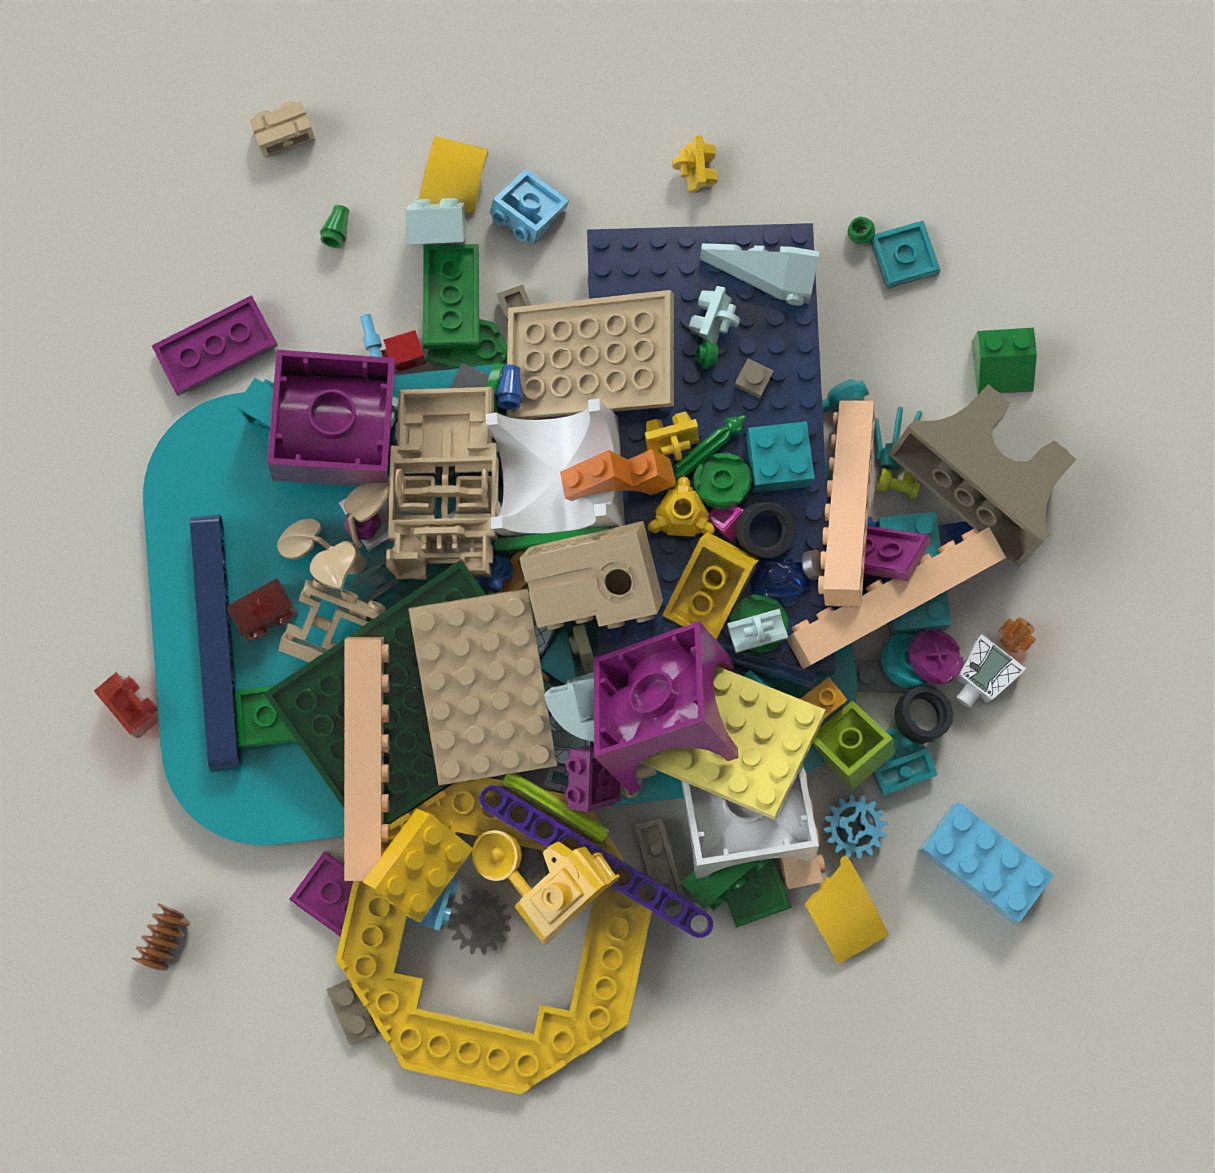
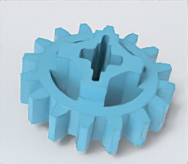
M854 795L848 797V803H845L842 798L838 799L839 808L831 805L828 809L833 815L825 816L823 819L829 823V827L824 828L823 833H830L831 835L826 843L831 844L834 842L836 844L834 852L838 853L843 849L845 851L844 856L846 855L848 858L852 853H855L856 859H861L862 851L871 856L873 854L872 846L878 849L882 846L878 838H885L887 836L885 832L881 831V827L888 824L886 821H880L879 819L884 811L876 812L874 810L875 801L869 805L865 804L866 796H861L858 802L855 801ZM854 808L851 816L847 818L839 816L843 810ZM866 812L872 818L874 826L870 825L865 818ZM857 818L858 826L862 828V831L856 832L853 836L852 828L848 827V824H851ZM836 829H840L844 834V842L839 838ZM863 836L871 838L867 844L856 847L859 838Z

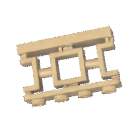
M316 579L313 582L306 580L299 596V601L311 605V609L303 628L288 623L279 643V651L310 662L338 643L331 639L341 617L363 626L371 621V618L374 619L384 612L386 607L375 601H369V603L360 601L356 594L347 590H341L340 593L330 589V587ZM320 598L339 605L335 610L332 620L316 615L321 604ZM311 625L327 631L322 641V647L305 641Z

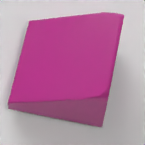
M738 506L730 509L714 508L707 517L709 519L708 522L726 539L732 542L736 538V522L743 509Z

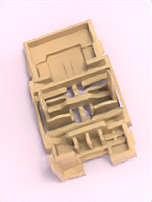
M492 387L399 390L398 423H396L395 433L397 446H391L388 527V538L391 542H395V547L387 549L386 567L396 576V579L428 580L429 564L456 563L463 559L474 577H491L490 564H493L492 540H497V533L491 529V517H498L499 459L496 456V452H499V446L497 443H493L492 439L495 437L486 426V414L494 413V390ZM449 466H455L456 473L482 472V476H458L456 486H448ZM436 467H443L442 486H436L433 476H404V474L436 473ZM487 472H492V476H488ZM436 497H442V519H435ZM448 497H456L457 514H454V518L448 519ZM396 500H398L397 510L401 516H396Z

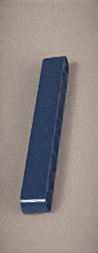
M221 515L193 517L190 519L208 766L210 772L241 769L242 755L238 742L235 701L236 677L224 525Z

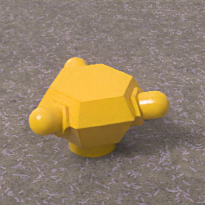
M680 477L677 480L675 489H669L655 511L657 514L655 516L656 519L648 524V530L651 533L663 531L667 535L695 536L696 533L699 534L701 532L705 535L707 532L713 534L715 531L714 526L708 522L709 519L707 517L709 513L698 496L697 491H693V488L690 487V481L687 477Z

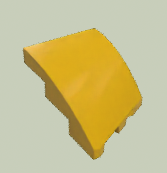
M434 136L418 199H430V204H439L443 198H458V203L464 202L465 214L474 213L482 190L481 177L487 161L488 149Z
M846 855L840 859L841 865L832 877H826L820 884L818 891L813 893L804 904L815 927L824 937L838 965L889 935L868 891Z

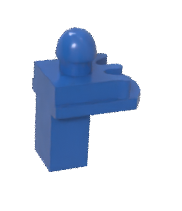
M496 555L493 558V564H490L491 577H476L477 581L490 593L501 591L503 583L513 577L511 574L513 565L509 558L503 555Z

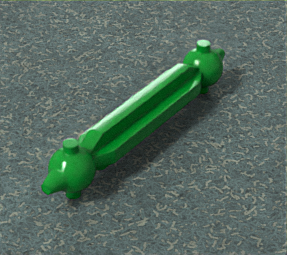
M746 416L726 418L725 427L714 431L673 466L675 482L677 483L680 477H686L698 465L728 442L731 434H741ZM676 484L675 486H672V487L668 488V489H675V487L677 486V484Z

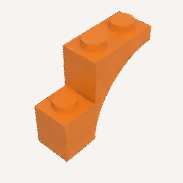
M654 449L628 460L611 450H607L560 472L564 496L569 501L592 494L622 490L638 491L652 496L676 485L671 459Z

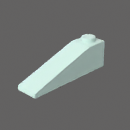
M702 243L701 260L778 299L786 300L788 304H809L819 251L781 246L780 252H769L765 250L764 246L756 245L748 251H743L737 245Z

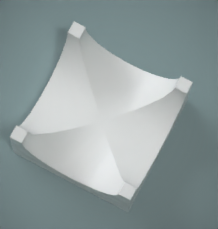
M600 399L588 400V408L578 414L556 419L524 420L509 418L499 413L486 414V426L491 430L499 446L504 484L503 503L498 517H491L492 530L507 538L606 526L615 528L625 525L623 490L592 494L574 501H569L564 496L561 471L607 450L620 455L618 416Z
M803 764L776 820L681 781L691 835L696 879L706 878L711 873L729 866L772 858H798L802 862L814 860L819 844Z

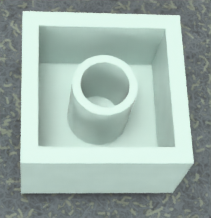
M443 198L439 204H430V199L413 200L411 205L405 209L407 244L464 242L466 238L464 202L458 203V198Z

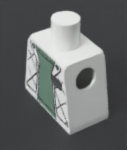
M981 634L974 641L964 660L963 668L955 678L964 686L956 699L967 708H970L978 697L984 702L989 703L1026 668Z

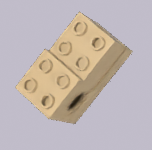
M643 521L532 546L520 557L525 582L529 586L528 593L538 628L546 626L547 630H553L563 627L565 625L564 622L575 620L576 623H585L593 620L594 615H596L599 627L607 625L609 629L625 625L627 620L636 619L637 622H644L653 619L654 614L658 613L663 602Z

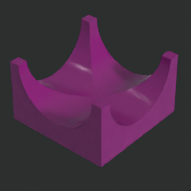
M700 621L594 658V758L630 793L641 790V779L636 772L640 763L660 751L673 748H699L714 752L726 761L739 758L738 747L729 736L720 716L713 685L715 667H721L728 671L732 670L733 659Z

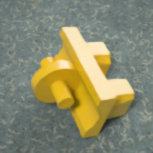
M695 135L693 137L694 141L686 144L685 149H680L679 157L672 160V167L680 170L681 177H687L688 192L696 193L701 187H713L718 181L716 169L705 168V162H712L715 159V145L703 142V136Z
M687 412L675 414L672 417L673 425L663 427L661 420L658 419L647 421V432H645L647 451L654 449L663 455L673 453L677 461L682 459L681 451L690 449L692 444L699 443L696 419L691 420Z

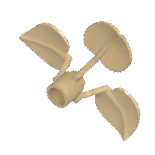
M364 484L354 489L346 498L344 510L346 513L351 514L348 517L353 542L343 541L333 547L321 537H318L322 528L319 522L313 519H303L293 523L280 536L276 545L280 554L287 559H299L311 551L314 542L321 544L327 550L318 553L313 558L310 564V572L320 583L342 590L346 576L348 574H358L365 568L367 563L365 557L359 551L362 544L358 540L355 519L359 522H364L372 518L386 501L390 492V484Z

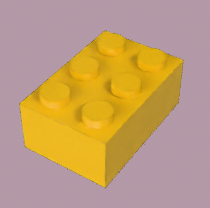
M416 808L363 883L404 915L420 923L473 848L431 814Z

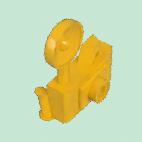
M500 829L486 831L474 843L472 850L473 864L477 872L486 879L499 881L508 878L523 897L514 907L543 945L551 942L558 935V932L606 888L613 885L620 878L619 874H614L602 853L591 855L586 847L577 848L572 851L562 843L556 842L543 851L550 873L531 889L517 871L522 856L521 848L516 838L509 832Z

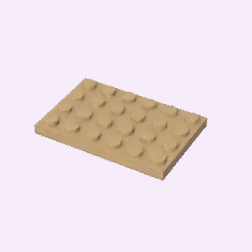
M671 290L508 308L507 365H516L521 368L520 376L524 401L520 403V408L507 410V417L526 420L575 415L588 408V400L600 399L612 412L674 406V293Z
M528 589L409 608L439 785L557 766L548 707L544 697L545 689Z

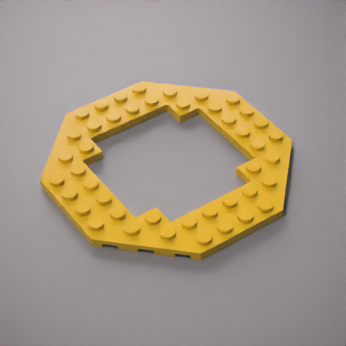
M486 777L456 782L417 807V809L431 814L455 834L460 832L479 837L486 831L500 829L514 836L520 846L542 851L546 850L547 847L497 818L481 806L480 794L483 789L496 785L625 862L608 835L603 843L595 841L505 786L502 780ZM496 790L489 791L485 797L487 805L492 808L498 807L502 802L501 794ZM545 790L546 792L555 796L559 800L568 804L565 798V794ZM519 805L512 809L511 818L514 822L522 823L527 819L528 812L526 808ZM416 808L389 825V842H384V852ZM579 811L601 825L593 811ZM542 821L537 825L536 832L543 839L549 838L553 834V826L550 822ZM567 837L562 842L563 845L572 851L579 848V842L574 837ZM619 868L614 872L615 875L619 874L620 876L615 882L616 884L625 885L629 882L630 872L627 869ZM353 881L335 960L351 982L354 991L362 1004L367 1008L375 1025L385 1041L390 1045L403 1069L521 1095L579 1055L584 1054L614 1032L628 1025L652 911L611 886L593 900L570 1010L540 1004L534 1033L417 1008L424 978L395 972L407 916L365 885L363 881ZM641 887L639 890L640 898L645 901H649V898L647 897V895Z

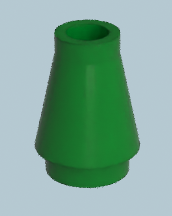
M335 205L321 228L320 240L326 246L340 248L342 243L346 242L348 216L350 213L347 207Z

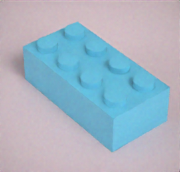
M959 801L952 804L918 849L919 852L1012 924L1020 923L1054 877V874Z

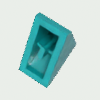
M567 631L560 633L540 662L541 670L561 686L566 685L567 680L576 677Z

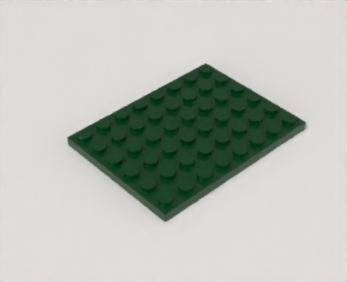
M463 559L347 636L384 637V644H389V663L384 662V674H389V693H384V704L389 705V723H384V734H389V753H384V764H389V782L384 783V794H389V812H384V824H390L448 785H439L409 608L487 595ZM346 638L264 693L267 700L343 807L345 784ZM543 677L544 689L546 693L551 687L548 685V683Z

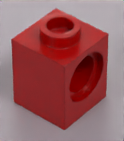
M416 330L383 339L386 349L381 350L382 357L395 358L396 373L426 364Z

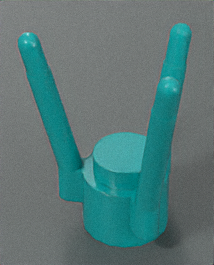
M901 406L897 408L892 443H886L885 448L882 446L879 420L875 418L874 434L877 450L875 460L880 461V467L902 469V466L888 455L900 437L903 407ZM917 411L914 420H920L921 411Z

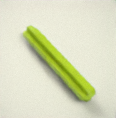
M510 773L505 776L503 780L505 786L595 841L603 843L609 834L607 828L578 810L568 809V804L519 774Z

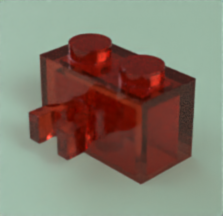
M278 578L226 606L242 637L247 641L251 639L257 641L265 637L269 633L267 630L277 624L281 627L290 623L294 619L293 615L299 613Z

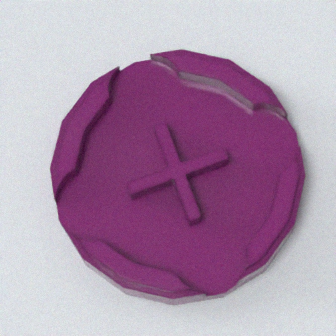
M932 629L931 631L923 630L910 641L907 650L908 659L913 670L923 680L931 684L944 685L953 681L963 668L964 660L963 656L961 657L959 653L960 647L949 634L937 629Z

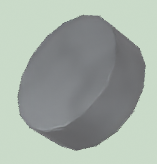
M818 550L805 552L802 557L803 571L810 580H817L819 576H824L825 569H821V553Z

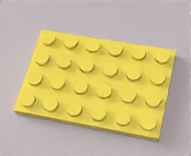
M715 667L713 685L718 710L729 736L738 747L739 758L726 761L720 755L704 749L673 748L655 753L642 761L641 764L776 820L825 718L826 710L721 667Z

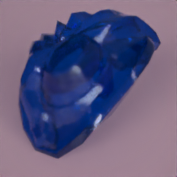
M777 557L764 563L754 572L751 579V587L758 595L788 597L799 595L804 591L809 592L810 579L802 570V562H795L793 558Z

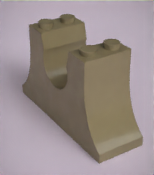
M988 384L968 406L950 417L934 421L915 419L907 427L888 455L973 528L977 527L979 532L989 527L1005 556L1020 567L1050 535L1046 523V508L1049 496L1057 481L1076 461V458L1055 440L1042 447L1029 461H1015L1003 455L993 441L992 431L1003 419L1010 402Z

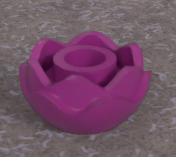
M347 513L344 520V526L349 536L352 538L348 522V517L351 514ZM378 513L365 521L364 524H360L355 519L358 540H369L375 536L381 526V519Z

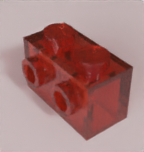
M115 672L97 687L94 692L126 731L139 739L159 722V718L156 715L158 708L148 697L143 699L137 692L140 686L130 675L125 678L118 672Z

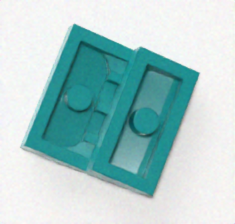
M897 726L884 730L893 738L895 754L873 772V776L883 796L938 775L930 752L924 744L910 741L902 735Z

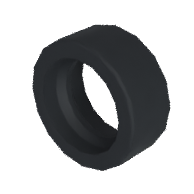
M757 502L749 505L740 513L736 522V537L739 545L745 552L759 558H775L790 548L795 537V524L792 516L784 507L776 503ZM761 513H770L776 516L781 525V534L778 541L767 548L755 545L749 535L752 520Z
M923 685L914 687L899 698L895 706L894 719L897 728L904 737L912 742L925 744L933 742L949 730L953 723V709L951 702L943 692L935 687ZM924 699L933 706L938 717L937 726L929 731L923 730L914 723L909 712L912 701Z

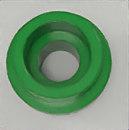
M857 217L851 221L847 232L852 242L865 244L873 239L876 229L870 219ZM860 230H866L864 233L858 234Z
M703 340L701 345H698L696 348V362L700 363L702 369H708L709 366L714 367L717 363L718 346L716 343H711L710 340Z

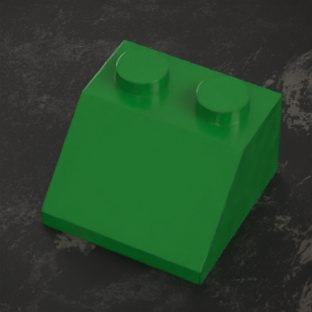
M1034 327L977 331L972 340L977 395L988 384L999 393L1032 392L1034 390L1037 359Z

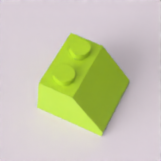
M853 700L819 728L812 743L832 772L851 790L856 788L895 754L893 738Z

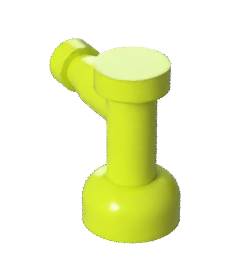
M883 468L877 481L876 490L885 492L890 488L909 494V498L915 499L920 483L915 482V477L907 470L903 480L892 477L891 471Z

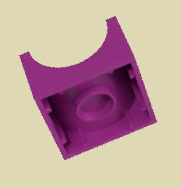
M277 349L267 459L272 481L358 487L368 483H389L390 432L393 395L396 384L395 358Z

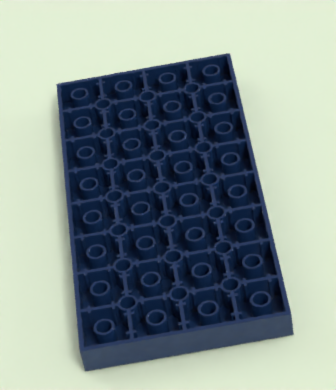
M813 223L587 229L589 299L671 290L674 293V406L615 411L614 413L618 416L620 456L628 460L647 451L645 439L647 421L658 419L661 420L663 427L673 425L672 417L681 412H687L691 420L696 419L699 443L692 444L690 449L681 451L683 458L714 431L725 427L726 418L745 415L746 420L743 423V432L741 434H731L729 441L712 455L716 453H730L739 456L750 468L746 441L748 428L807 421L815 477L812 486L753 493L752 487L749 496L741 504L737 505L745 510L749 505L757 502L776 503L784 507L793 518L795 537L790 548L775 558L756 557L759 561L737 601L739 603L754 594L767 595L777 600L786 612L788 618L787 635L790 636L794 633L792 627L806 619L809 624L819 620L816 614L830 607L825 606L824 594H819V579L810 580L802 568V557L805 552L818 550L821 553L827 550V545H823V528L829 527L828 521H825L827 485L816 272L809 304L791 305L786 300L778 299L701 260L700 255L702 243L737 245L743 251L754 248V245L764 246L765 250L769 252H780L781 246L814 251ZM720 286L726 289L725 294L731 297V304L736 306L734 314L740 318V323L738 327L729 326L726 334L720 332L716 342L718 346L717 363L714 367L709 366L708 369H702L700 363L696 362L695 354L697 346L701 345L704 339L693 334L689 329V324L694 315L705 317L708 311L701 309L698 305L701 292H715L716 287ZM748 358L774 371L760 399L734 386ZM673 453L665 455L671 459L672 468L680 461L675 460ZM697 467L686 476L690 481V487L693 488V491H695L694 474ZM665 489L652 496L643 492L623 490L625 525L644 522L663 602L658 613L654 614V618L651 620L637 622L636 619L625 621V625L611 629L607 625L598 626L599 656L683 627L662 615L703 534L700 532L699 534L696 533L695 536L667 535L663 531L651 533L648 530V524L656 519L655 516L657 514L655 511L669 489ZM703 502V504L705 505V507H706L708 513H710L714 508H713V507H710V506H707V505ZM770 513L757 515L752 520L749 530L750 538L755 545L767 548L778 541L781 534V525L776 516ZM715 529L712 535L744 551L739 545L737 537L731 542ZM728 618L717 638V642L734 647L727 626L729 623ZM786 639L773 651L758 654L801 667ZM835 652L805 669L815 671L816 676H832L836 671ZM733 665V669L729 671L744 676L749 669ZM759 673L767 678H776L766 674Z

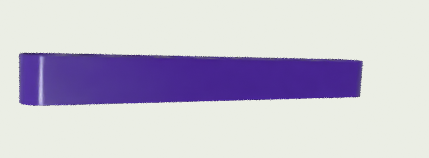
M496 785L488 786L481 792L480 804L486 811L548 848L556 842L562 843L567 837H574L579 842V848L586 847L591 854L594 852L602 853L613 872L619 868L627 869L630 872L629 882L625 885L614 883L611 887L696 938H704L712 932L713 920L706 911L530 804ZM491 790L498 791L502 796L501 804L495 808L488 806L485 800L487 793ZM519 805L526 808L528 812L527 819L522 823H516L511 818L512 809ZM542 821L550 822L553 826L552 836L546 839L539 837L536 832L537 825ZM644 884H651L656 889L655 897L649 901H645L639 896V890ZM673 899L678 900L681 903V912L676 916L666 914V903ZM697 915H702L707 919V926L701 932H696L691 928V921Z

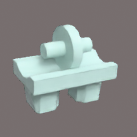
M720 286L716 287L715 292H701L698 305L701 309L708 311L705 317L694 315L689 324V329L693 334L702 337L704 340H710L711 343L717 342L720 332L726 334L729 326L738 327L740 323V318L734 314L736 306L731 304V297L725 294L726 289Z
M780 609L727 624L735 653L788 638Z

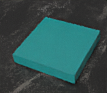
M923 220L877 233L870 240L887 289L934 276L941 271Z

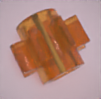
M1017 617L1015 621L1009 618L998 630L1003 634L1000 642L1014 653H1017L1020 649L1026 652L1036 640L1031 636L1035 631L1033 626L1020 617Z

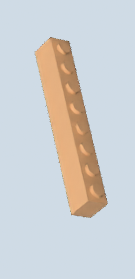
M840 401L839 412H834L833 428L837 429V434H832L831 451L835 452V457H830L829 474H833V480H828L827 497L831 498V504L825 505V521H829V527L823 528V545H827V550L821 552V569H825L824 576H819L818 591L819 594H824L825 606H861L875 430L874 401Z
M976 527L962 535L964 541L956 545L952 540L938 548L940 554L932 558L929 553L924 555L908 581L892 579L883 584L880 579L867 586L866 590L868 593L862 596L861 606H843L835 611L830 606L816 614L819 620L809 624L806 619L792 627L794 633L788 636L786 640L801 667L806 668L1005 559L1006 556L990 528L988 527L979 532Z
M347 637L345 639L344 881H364L383 855L384 842H389V824H384V812H389V794H384V783L389 782V764H384V753H389V734H384V723H389V705L384 704V693H389V674H384V662L389 663V644H384V637Z

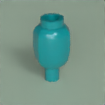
M849 379L834 386L828 392L827 398L822 400L823 412L831 408L839 411L840 401H864V397L869 395L863 379L860 381Z

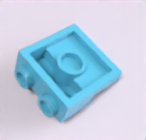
M525 169L493 199L489 213L497 225L503 226L505 224L513 230L514 236L519 241L525 242L527 240L533 245L549 230L551 222L567 208L569 200Z

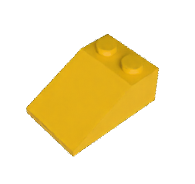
M707 532L700 538L662 616L683 627L700 621L717 640L759 559Z

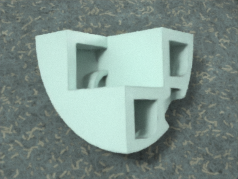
M593 672L569 679L566 685L552 687L544 695L548 709L558 724L574 736L594 742Z

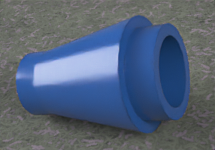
M505 365L503 368V374L495 395L497 405L502 409L520 408V403L524 401L520 376L521 368L519 366Z

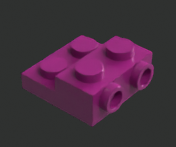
M585 745L570 749V756L566 762V769L569 773V785L565 792L568 809L590 812L619 803L621 783L594 758V746Z

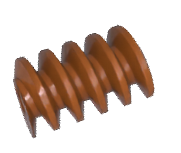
M158 903L157 905L164 912L163 914L153 913L152 916L158 924L147 925V928L153 934L152 936L142 935L141 938L147 943V946H137L136 950L142 956L141 958H131L149 968L166 971L169 966L163 959L172 960L174 958V954L169 948H179L180 945L174 937H184L185 933L179 926L188 927L190 921L183 913Z

